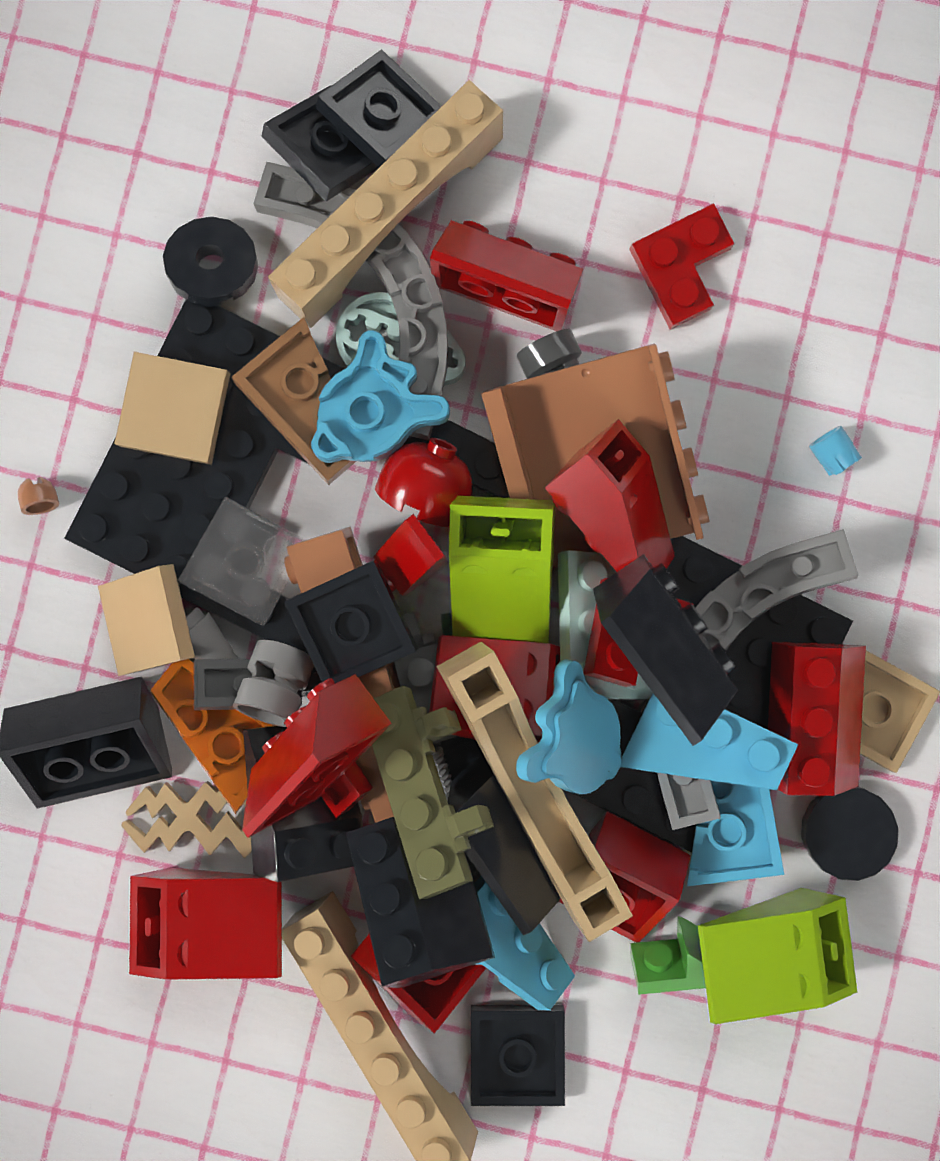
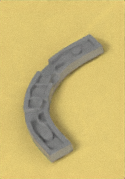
M266 162L253 204L258 213L318 228L356 190L348 187L326 202L293 168ZM398 223L370 254L366 262L377 273L393 302L399 323V361L409 362L416 367L417 380L411 386L410 392L413 394L442 396L447 372L448 340L441 294L423 253L408 232ZM433 426L419 428L410 436L429 441Z
M844 529L771 551L745 564L714 591H710L695 608L708 627L702 635L710 646L713 647L720 643L727 650L730 644L751 622L772 607L810 591L857 579L859 575ZM657 773L672 830L721 818L711 780Z

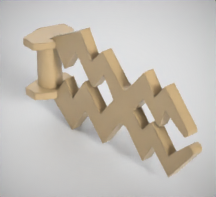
M206 781L188 802L184 801L168 782L164 783L158 794L148 785L126 810V815L131 816L146 805L153 819L167 804L177 817L170 825L160 816L147 834L130 820H126L121 824L122 828L144 853L151 848L159 837L167 850L171 851L186 831L193 833L209 855H212L227 837L243 858L252 853L251 837L247 838L242 831V827L229 811L226 812L213 830L199 815L206 801L217 814L227 804L220 791L209 781Z

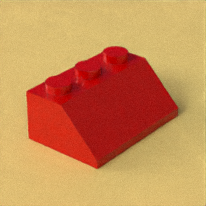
M451 220L430 256L431 274L434 275L438 288L554 331H559L563 328L584 269L575 266L576 262L566 255L550 253V256L534 251L531 244L520 238L507 237L504 240L490 235L486 227L473 221H464L463 224Z
M772 642L768 730L798 744L777 790L786 795L835 796L858 787L866 646Z
M356 674L337 683L332 678H329L314 687L307 695L310 701L308 705L298 709L284 721L287 729L275 735L263 745L262 749L265 754L252 767L242 827V831L247 838L320 798L392 724Z

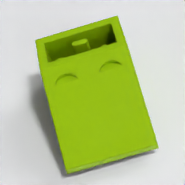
M457 496L450 504L449 569L453 636L549 643L555 504L553 500Z
M799 888L698 925L710 1023L722 1024L823 1008L858 993L845 897Z

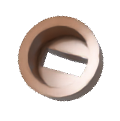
M38 477L37 484H33L31 479L28 478L20 484L18 488V502L23 514H43L59 506L56 490L47 479Z

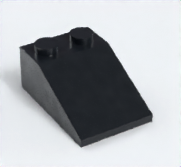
M273 725L243 729L247 791L251 769L265 754L262 749L263 745L275 735L285 731L287 727ZM320 797L251 836L253 874L275 882H281L354 867L346 832L363 827L359 804H355L349 811L336 818L323 798Z

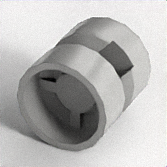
M257 640L247 667L252 673V677L242 680L233 707L256 720L286 727L284 721L300 708L302 699L297 692L298 690L306 689L314 669V664L309 654L295 647L272 640Z

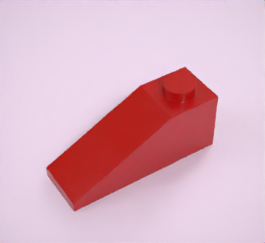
M414 514L398 527L373 556L374 559H377L391 591L394 592L397 589L401 596L404 597L449 564L443 552Z

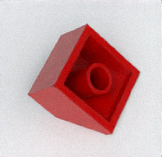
M606 811L588 834V837L610 871L633 915L611 930L638 943L680 901L691 855L674 847L668 841L659 839L632 825L629 821Z
M370 933L350 956L409 1015L434 1034L486 969L483 965L474 964L403 988L383 987L381 984Z

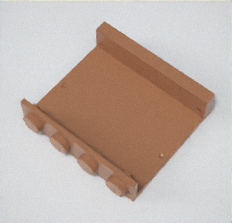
M654 343L489 389L481 393L510 498L552 500V496L545 489L546 485L581 448L619 419L650 455L670 539L692 533L695 534L696 540L703 539L701 524L710 521L703 494L693 496L689 480L691 477L698 476L692 448L682 449L678 430L686 429L687 426L680 399L670 402L666 382L675 380L668 351L658 353L657 345ZM556 506L553 568L558 567V553L565 551L596 552L589 546L584 533L568 515L560 512Z

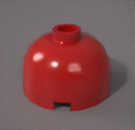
M430 438L429 443L412 442L403 445L391 454L381 469L375 485V491L382 500L402 512L406 504L419 510L418 520L441 527H450V504L457 496H472V478L467 465L455 455L457 451L455 446L438 438Z

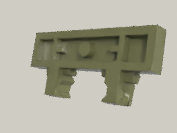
M405 686L374 698L392 724L372 744L418 897L419 899H428L473 881L464 851L471 849L468 837L494 827L487 806L476 805L455 813L454 806L449 805L432 756L436 752L433 742L462 730L456 711H450L443 707L427 714L425 707L417 708L411 688Z

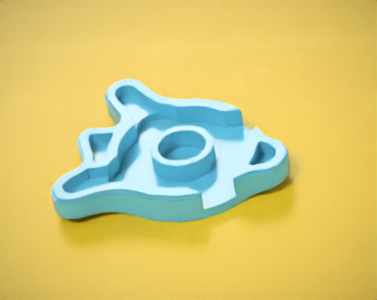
M368 330L359 338L357 354L352 363L346 369L335 374L324 386L319 396L320 405L317 431L311 441V447L316 457L325 463H334L340 460L358 462L378 461L389 457L402 447L407 438L417 429L445 423L450 416L449 403L444 397L439 395L411 393L410 388L417 380L416 367L409 362L390 358L387 354L385 339L381 333Z
M564 659L556 665L554 671L553 695L538 708L535 715L536 723L542 729V738L538 744L519 756L516 771L521 780L536 783L549 778L555 786L565 791L576 794H588L597 790L606 780L614 778L621 766L620 723L613 704L605 696L597 694L590 688L585 680L580 663Z

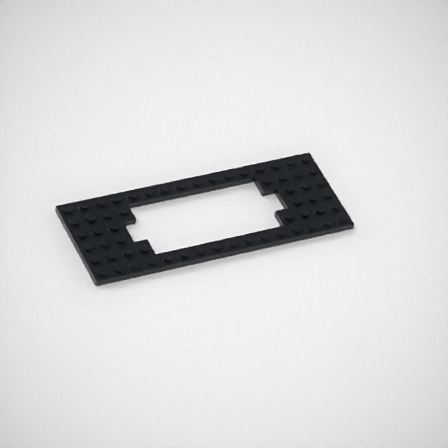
M185 300L157 356L225 369L230 373L212 465L120 447L115 444L114 439L64 539L133 574L157 566L174 564L181 598L265 640L284 643L308 654L284 601L290 598L254 581L278 531L246 515L279 450L306 464L308 463L237 387L232 379L234 374L280 336L218 305L209 307L193 304ZM323 358L331 379L335 374L345 369ZM450 420L440 425H433L430 438L444 440L456 447L455 455L467 465L471 473L473 486L497 498H510L494 442ZM409 436L403 445L412 442L429 443V441ZM684 536L671 539L675 556L667 570L679 586V589L673 595L677 599L694 604L695 608L710 591H714L727 578L743 567ZM803 595L792 597L757 617L736 637L726 650L737 669L730 672V675L738 691L725 710L768 730L772 642L842 644L853 620ZM650 699L644 700L640 711L617 700H609L617 712L620 723L621 758ZM620 767L615 777L606 780L597 790L588 794L573 793L692 853L696 824L672 830L657 772Z

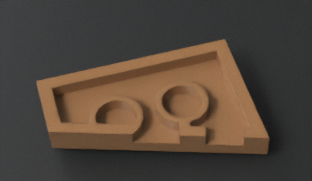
M303 317L234 374L232 379L237 387L319 476L330 485L356 461L340 460L334 463H325L319 460L312 450L311 441L317 431L320 405L319 396L331 378Z

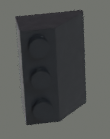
M643 554L593 588L600 622L692 746L704 739L738 691L730 675V672L737 669V667L720 643L711 647L702 635L708 627L695 607L690 603L683 608L673 595L679 589V586L662 563L653 567Z
M142 676L4 708L0 728V758L37 809L172 777V766L159 708Z
M483 756L454 771L447 802L449 805L454 806L455 813L476 805L488 807L494 827L468 837L471 849L465 851V853L521 933L526 935L537 927L559 902L561 897L488 761Z
M394 817L346 832L383 987L403 988L495 958L465 851L464 854L473 881L428 899H419Z

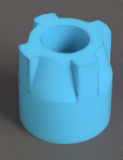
M842 426L830 430L809 445V448L829 476L843 472L862 458Z

